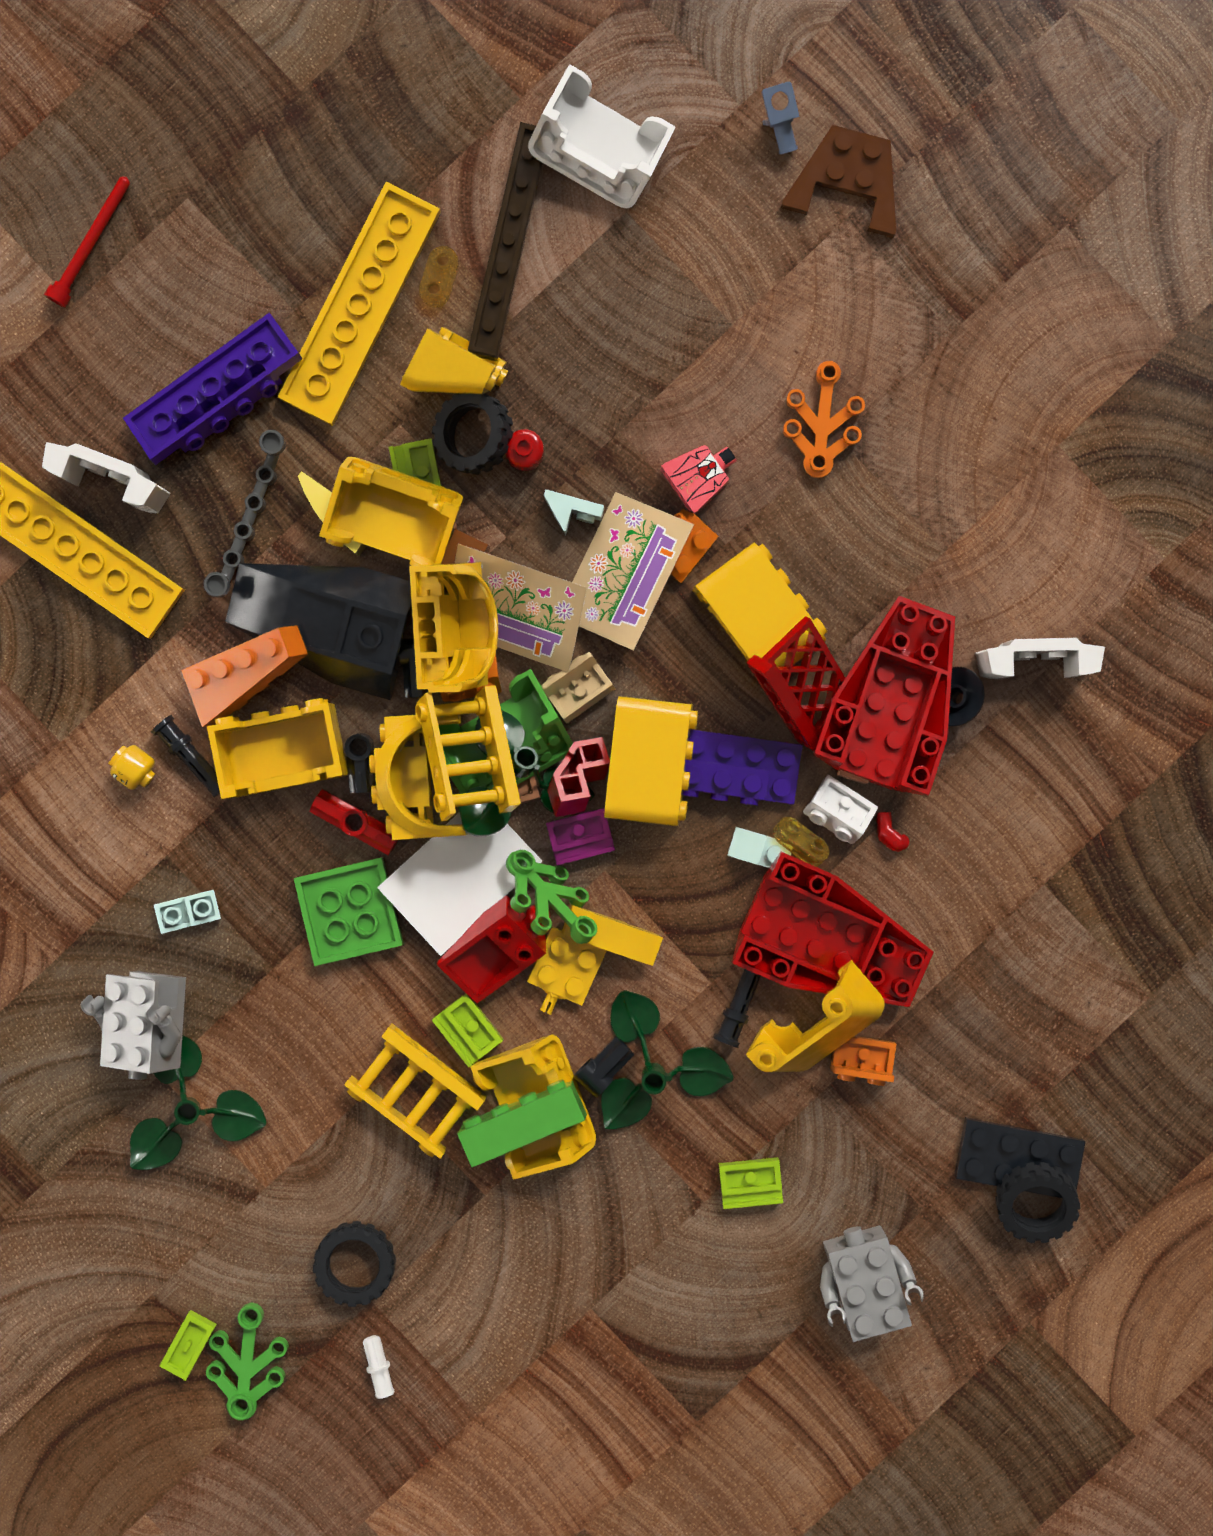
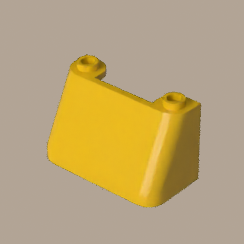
M441 327L439 334L431 329H427L400 385L412 392L484 394L488 391L491 392L495 385L501 387L508 374V370L504 369L507 362L499 357L498 361L474 355L467 351L469 340L445 327Z
M347 457L339 467L319 536L326 538L327 543L337 547H343L344 544L355 541L408 559L411 566L442 564L463 496L453 490L356 457Z
M851 960L840 968L838 972L840 979L836 987L829 991L823 999L822 1009L826 1015L825 1018L804 1033L793 1022L786 1027L775 1025L776 1023L771 1019L760 1028L746 1055L758 1069L764 1072L806 1071L878 1020L885 1007L882 995Z
M548 1035L470 1066L475 1084L484 1091L493 1089L499 1105L505 1103L509 1105L517 1102L520 1097L530 1092L541 1093L547 1090L548 1085L564 1080L565 1083L573 1081L587 1113L585 1121L506 1153L505 1164L510 1170L513 1180L574 1164L595 1146L596 1134L563 1045L557 1036Z

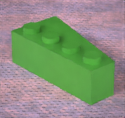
M559 1080L548 1085L546 1091L538 1094L535 1091L520 1097L517 1102L509 1105L505 1103L493 1108L490 1112L466 1119L462 1122L463 1125L457 1135L471 1167H474L585 1121L587 1113L573 1081L565 1083L564 1080Z

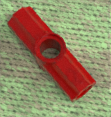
M321 789L309 810L312 814L338 827L347 835L356 837L388 856L398 840H392V834H387L385 823L369 815L365 810L356 808L324 789ZM352 814H358L363 820V825L358 831L352 830L348 824L349 817Z

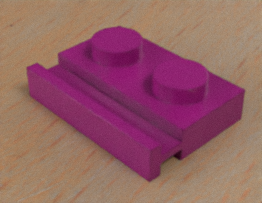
M604 808L546 823L557 865L615 851L608 820L604 817Z

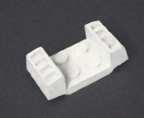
M46 442L42 467L79 487L85 469L103 477L109 472V477L127 485L122 501L141 511L157 514L170 495V492L152 482L148 474L132 464L76 443L66 447Z
M1077 638L1014 639L1002 643L999 647L976 652L975 656L979 675L984 678L1004 679L1013 677L1014 661L1037 658V654H1041V660L1063 658L1064 678L1100 672L1105 647L1083 644Z

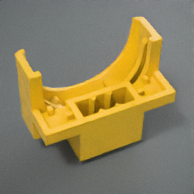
M481 562L409 566L417 689H428V693L461 692L488 685V670L493 663L498 644V615L493 595L482 578ZM444 585L449 594H444ZM453 656L449 667L448 657Z
M416 715L384 717L385 724H380V740L384 744L382 748H374V755L369 756L370 772L375 773L376 785L371 787L372 803L377 804L378 810H386L389 814L386 815L385 819L387 834H392V840L468 835L463 830L462 824H434L431 771L421 722L417 721ZM461 715L437 717L438 725L461 724ZM408 740L414 741L413 747H404ZM418 807V813H412L408 808Z

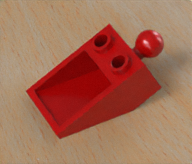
M506 895L480 915L437 961V966L474 1002L479 1003L546 954V934L537 935L531 929V923L536 917L535 904L528 908L526 914L518 913L511 908V899Z

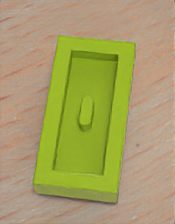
M190 1310L164 1356L160 1367L186 1381L217 1324Z

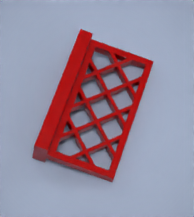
M805 616L762 658L753 655L746 663L795 740L814 751L832 697L845 679V676L814 623ZM807 630L806 645H798L799 637ZM813 651H820L817 665H810ZM783 652H787L784 666H776L774 661ZM796 652H804L801 665L793 666ZM825 671H832L829 684H822ZM791 672H799L796 686L788 685ZM808 672H816L813 685H805ZM820 691H827L824 704H817ZM803 692H811L808 705H801ZM815 711H822L821 719L813 725Z

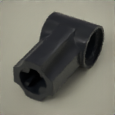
M402 639L399 660L401 667H403L405 698H421L425 693H428V689H417L414 639Z
M357 733L346 740L344 747L347 755L350 793L371 792V787L376 785L375 773L370 772L369 756L373 755L374 742L369 735ZM357 738L364 740L367 744V751L364 755H357L352 750V742Z
M615 1036L594 1059L591 1057L574 1075V1078L596 1098L611 1084L614 1079L613 1076L634 1056V1053L621 1039Z

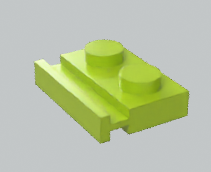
M432 438L389 447L393 470L441 486Z
M466 993L432 1019L433 1023L468 1068L504 1040L478 1005Z
M778 1157L719 1163L723 1209L783 1203Z

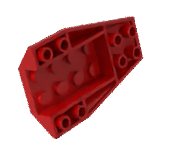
M898 596L832 697L814 755L836 770L845 771L890 790L929 796L948 739L955 616Z
M781 851L764 875L741 926L732 964L788 988L827 994L836 987L840 979L838 973L840 968L852 960L882 995L884 1003L910 1007L934 952L838 876Z

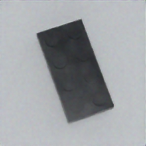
M965 1117L954 1176L956 1179L998 1186V1184H1002L1004 1175H1010L1015 1167L1020 1166L1022 1168L1026 1166V1163L1034 1162V1165H1040V1162L1049 1163L1050 1167L1057 1166L1061 1168L1063 1174L1067 1173L1077 1190L1086 1141L1074 1137ZM1039 1186L1025 1190V1192L1063 1198L1059 1192L1048 1187Z

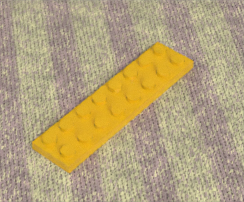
M385 182L299 353L303 359L292 367L278 395L280 400L331 426L334 425L441 213L440 208Z
M0 461V536L145 637L151 639L185 589Z

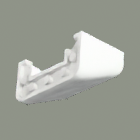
M569 64L529 140V152L537 160L616 206L630 208L636 203L649 181L675 126L662 118L653 116L646 118L642 126L630 121L588 96L592 89L590 78L584 72Z

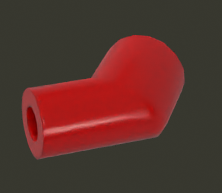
M891 812L876 813L879 841L891 851L900 852L906 850L909 846V838L907 835H901L892 828Z

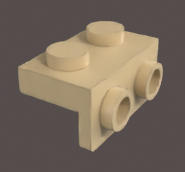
M590 652L576 657L571 662L569 672L562 670L559 673H554L541 685L543 691L566 724L616 690Z

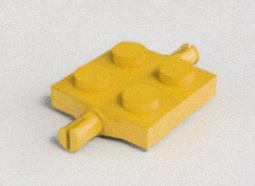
M553 926L549 929L546 936V954L534 963L527 978L528 983L542 988L547 993L540 1010L546 1011L550 1015L558 999H567L581 1006L583 1005L607 952L588 943H576L571 937L562 934V930Z

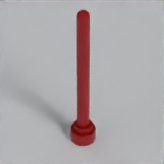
M123 176L118 179L59 282L55 281L53 285L49 284L44 296L63 308H66L71 299L69 295L72 291L69 288L130 186V181L127 177Z

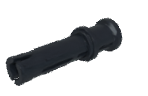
M169 715L151 730L152 735H157L169 748V754L177 755L215 798L220 794L216 771L191 744V736L189 734L185 735L173 722L174 717Z
M744 969L730 1007H726L723 1010L724 1019L719 1032L714 1034V1039L736 1048L739 1047L738 1039L744 1024H748L749 1016L746 1014L759 983L760 975Z

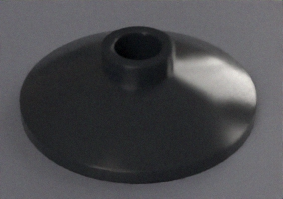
M952 667L948 726L955 727L967 724L973 720L980 712L985 699V690L981 679L976 673L964 667ZM963 694L962 701L957 704L956 699L958 695Z

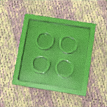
M383 857L293 878L314 966L404 945L395 906L377 888L388 878Z

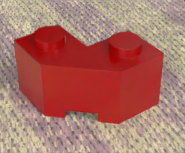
M603 737L574 742L561 764L555 770L547 790L555 817L584 812L591 797L587 783L605 779L610 766V758Z

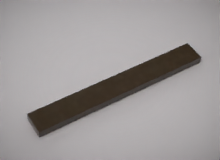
M520 122L467 350L480 358L498 361L543 165L541 161L532 156L528 149V143L536 125Z

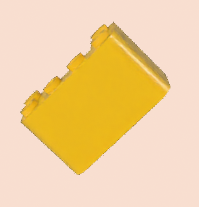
M754 542L696 584L692 590L700 602L703 601L705 604H709L707 609L710 613L714 614L747 661L753 655L762 658L805 616L812 620L825 642L826 638L824 635L827 633V629L818 618L813 620L806 611L809 608L808 603L800 593L795 595L789 588L790 579L781 568L776 570L770 560L773 557L765 545L761 544L758 546ZM807 630L799 637L798 645H806ZM783 652L774 661L776 666H784L787 652ZM796 652L793 665L803 658L804 652Z
M618 696L605 801V818L678 826L680 821H685L688 801H682V790L688 791L690 772H685L686 760H692L694 742L688 741L690 729H696L698 711H692L693 704Z
M323 698L305 701L306 707L300 708V710L298 705L280 708L281 714L270 716L269 711L251 714L252 720L240 721L239 717L233 716L215 719L216 725L207 726L221 799L242 797L347 776L348 769L335 704L328 703V699L323 700Z

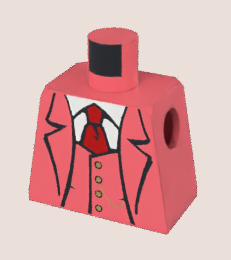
M703 445L661 465L660 471L687 510L696 515L728 484L729 478L724 470L737 460L727 446L713 455L709 448Z

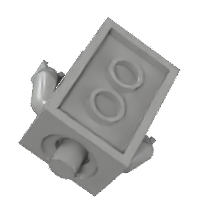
M132 971L129 976L106 974L105 997L97 996L93 999L92 995H88L80 1004L82 1011L87 1015L94 1016L101 1027L100 1066L128 1070V1078L135 1080L147 1079V1074L180 1068L186 977L142 971Z
M880 1225L865 1230L858 1226L844 1230L843 1236L823 1241L828 1262L822 1267L820 1290L825 1307L829 1309L827 1318L831 1327H833L832 1315L840 1314L843 1318V1323H846V1327L850 1331L852 1341L856 1342L912 1326L906 1303L911 1306L909 1294L912 1292L918 1293L921 1302H923V1291L919 1286L915 1285L917 1281L909 1260L897 1246L889 1245L888 1237ZM901 1284H902V1286H903L904 1288H906V1290H905V1298H904V1295H903V1291H902V1288H901Z

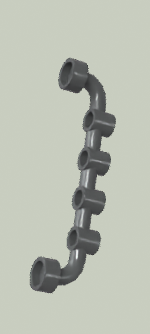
M267 430L260 436L259 445L267 456L264 464L256 470L257 482L253 492L245 498L246 510L242 521L238 522L234 527L235 538L231 549L223 555L224 567L222 572H212L204 580L205 591L213 597L220 598L229 592L230 581L235 569H238L239 563H244L242 552L245 544L255 536V529L253 527L257 514L262 513L266 508V502L263 499L268 486L273 485L277 480V474L274 469L279 455L285 449L286 442L284 437L276 430ZM265 471H270V478L267 480H263V473ZM254 499H259L260 501L257 508L251 507ZM243 527H248L249 529L246 536H241L240 534ZM237 555V562L231 565L229 562L230 557Z

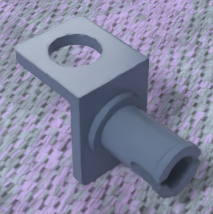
M785 82L763 89L762 96L768 119L762 122L763 125L774 128L779 154L797 150L798 147L796 146L791 122L794 118L800 116L792 83ZM779 91L784 92L788 97V104L783 110H776L771 104L772 96Z

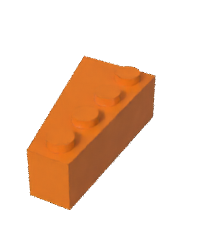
M297 625L276 628L181 670L202 727L216 725L215 719L228 717L234 711L241 709L248 703L250 698L258 692H262L276 677L283 675L308 654Z

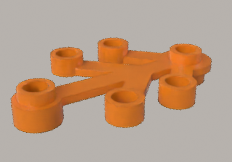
M833 361L821 363L816 371V380L821 385L818 416L815 415L805 402V394L801 390H791L786 398L787 405L797 411L815 434L813 446L801 433L802 426L798 420L790 419L783 426V434L787 438L792 439L805 456L803 466L806 473L814 478L827 476L833 468V459L847 447L856 445L862 437L861 430L858 427L849 426L843 432L842 438L826 449L828 435L852 416L860 415L865 408L863 398L853 396L848 400L843 409L830 418L833 385L838 382L841 376L840 367ZM824 369H833L834 376L826 377ZM793 394L799 395L801 402L799 404L792 403L790 396ZM852 401L859 402L861 405L860 410H852L850 403ZM789 424L796 425L798 432L790 434L787 431V426ZM854 431L857 434V440H849L847 432ZM814 458H822L824 466L816 467L813 463Z

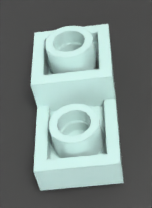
M214 890L154 904L161 934L221 919Z

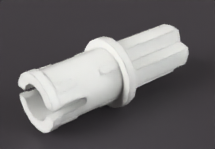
M376 1335L367 1337L363 1340L369 1365L366 1370L367 1373L371 1374L376 1393L375 1397L377 1399L389 1397L395 1392L388 1370L390 1362L386 1361L381 1338Z

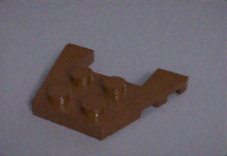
M832 125L783 199L781 208L807 215L814 187L818 185L874 200L875 204L867 231L894 238L896 218L891 140Z

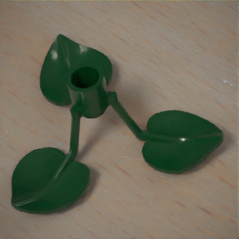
M501 709L515 777L526 778L533 772L537 786L543 789L540 794L541 803L549 812L554 814L547 790L557 767L547 769L543 774L542 782L539 773L540 765L537 764V752L529 746H522L525 738L523 726L514 716ZM479 717L476 723L475 731L480 730L481 728ZM476 743L478 748L487 755L485 745ZM588 786L589 793L591 796L589 801H591L594 798L595 794L592 791V789ZM475 787L468 790L466 793L486 791L490 789L485 787ZM494 802L459 807L463 830L474 836H488L501 831L507 825L511 816V812L499 814L498 805Z
M627 990L621 991L617 995L611 1008L610 1019L612 1029L616 1036L624 1042H630L639 1037L645 1067L642 1070V1082L638 1083L637 1086L628 1078H618L613 1080L603 1091L601 1106L605 1129L624 1128L642 1120L649 1113L652 1106L650 1094L661 1093L665 1089L666 1081H671L672 1077L678 1072H681L680 1084L682 1088L693 1096L712 1094L733 1081V1074L727 1062L718 1053L706 1047H693L686 1050L682 1056L683 1066H677L669 1073H666L660 1064L651 1063L644 1034H651L657 1029L660 1021L659 1009L646 996Z
M182 1035L180 1068L154 1073L155 1077L164 1084H170L177 1079L179 1080L181 1100L174 1110L176 1119L168 1127L159 1118L144 1119L136 1125L130 1139V1167L137 1170H148L171 1162L178 1155L182 1146L181 1136L171 1130L179 1124L190 1125L194 1123L199 1115L215 1114L212 1119L214 1132L224 1140L239 1141L266 1125L265 1114L254 1098L240 1090L222 1092L217 1098V1108L201 1109L200 1103L195 1098L187 1097L184 1077H191L198 1072L202 1063V1053L199 1046L192 1039Z

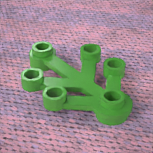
M526 850L512 852L506 859L508 871L515 876V895L510 901L511 908L518 913H524L531 905V898L527 894L528 882L535 889L536 917L531 923V929L534 933L545 935L552 927V921L549 918V904L570 927L571 938L576 943L590 942L598 930L594 920L587 916L577 917L560 899H569L571 905L583 907L589 900L588 892L582 887L571 888L562 886L569 877L565 867L537 863L534 856ZM539 875L548 877L551 883L544 882Z
M257 1303L245 1304L238 1313V1323L244 1328L241 1358L228 1344L229 1336L225 1331L218 1330L209 1339L210 1348L218 1351L238 1376V1386L236 1387L225 1375L226 1366L220 1360L212 1361L206 1369L207 1378L214 1381L227 1396V1411L236 1420H247L252 1417L257 1409V1400L272 1388L281 1386L285 1379L284 1370L281 1367L275 1366L268 1371L265 1380L250 1390L251 1378L275 1358L283 1357L289 1347L288 1341L285 1338L276 1337L270 1343L269 1348L253 1360L256 1328L264 1318V1311ZM254 1310L257 1313V1318H249L247 1311ZM221 1337L224 1340V1344L217 1345L214 1338ZM274 1344H282L284 1350L281 1352L276 1351ZM211 1367H218L221 1374H213ZM270 1374H279L281 1380L273 1381ZM238 1400H245L247 1407L241 1408L238 1405Z

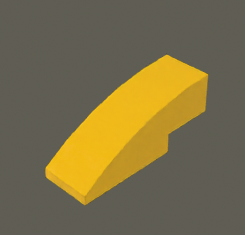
M571 905L570 910L577 917H590L597 925V933L588 944L651 966L654 965L663 937L623 921ZM565 922L561 933L571 937L570 927Z

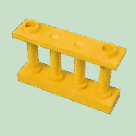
M496 685L483 687L475 695L474 701L434 705L432 693H425L415 706V715L417 721L421 722L435 789L433 803L436 812L440 813L441 821L449 820L456 814L455 807L494 802L498 805L499 814L512 812L520 806L521 802ZM475 713L480 718V730L440 735L437 717ZM482 743L486 747L488 756L486 760L446 765L443 747ZM485 772L492 775L494 785L492 790L452 794L449 777Z
M391 1023L381 1036L386 1040L384 1042V1049L360 1080L351 1075L344 1085L349 1088L347 1092L351 1097L359 1102L366 1101L420 1143L419 1148L430 1157L436 1155L441 1159L446 1151V1147L440 1142L466 1109L473 1107L478 1111L485 1102L486 1095ZM402 1052L409 1058V1065L382 1099L369 1087L393 1055ZM425 1070L433 1076V1084L406 1117L395 1109L393 1105L418 1072L422 1073ZM450 1089L457 1095V1102L430 1136L416 1124L442 1090Z

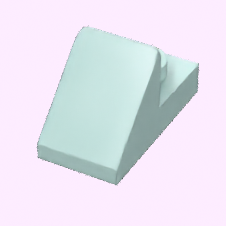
M545 489V501L565 536L572 513L577 514V520L593 524L594 520L601 521L604 505Z
M735 827L727 855L770 868L781 851L791 855L794 844Z

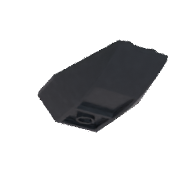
M239 563L225 622L253 638L279 627L297 625L308 653L297 662L299 665L332 684L391 700L398 675L395 666L408 616L412 614L410 580L365 567Z

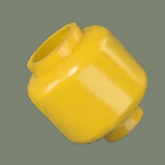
M123 745L108 763L111 766V776L130 790L136 789L139 785L145 788L156 775L152 771L155 766L154 759L136 745L129 747Z

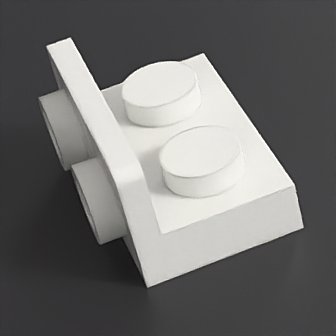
M828 774L823 779L811 802L803 810V813L809 816L813 823L824 826L832 831L839 840L854 844L864 834L878 806Z

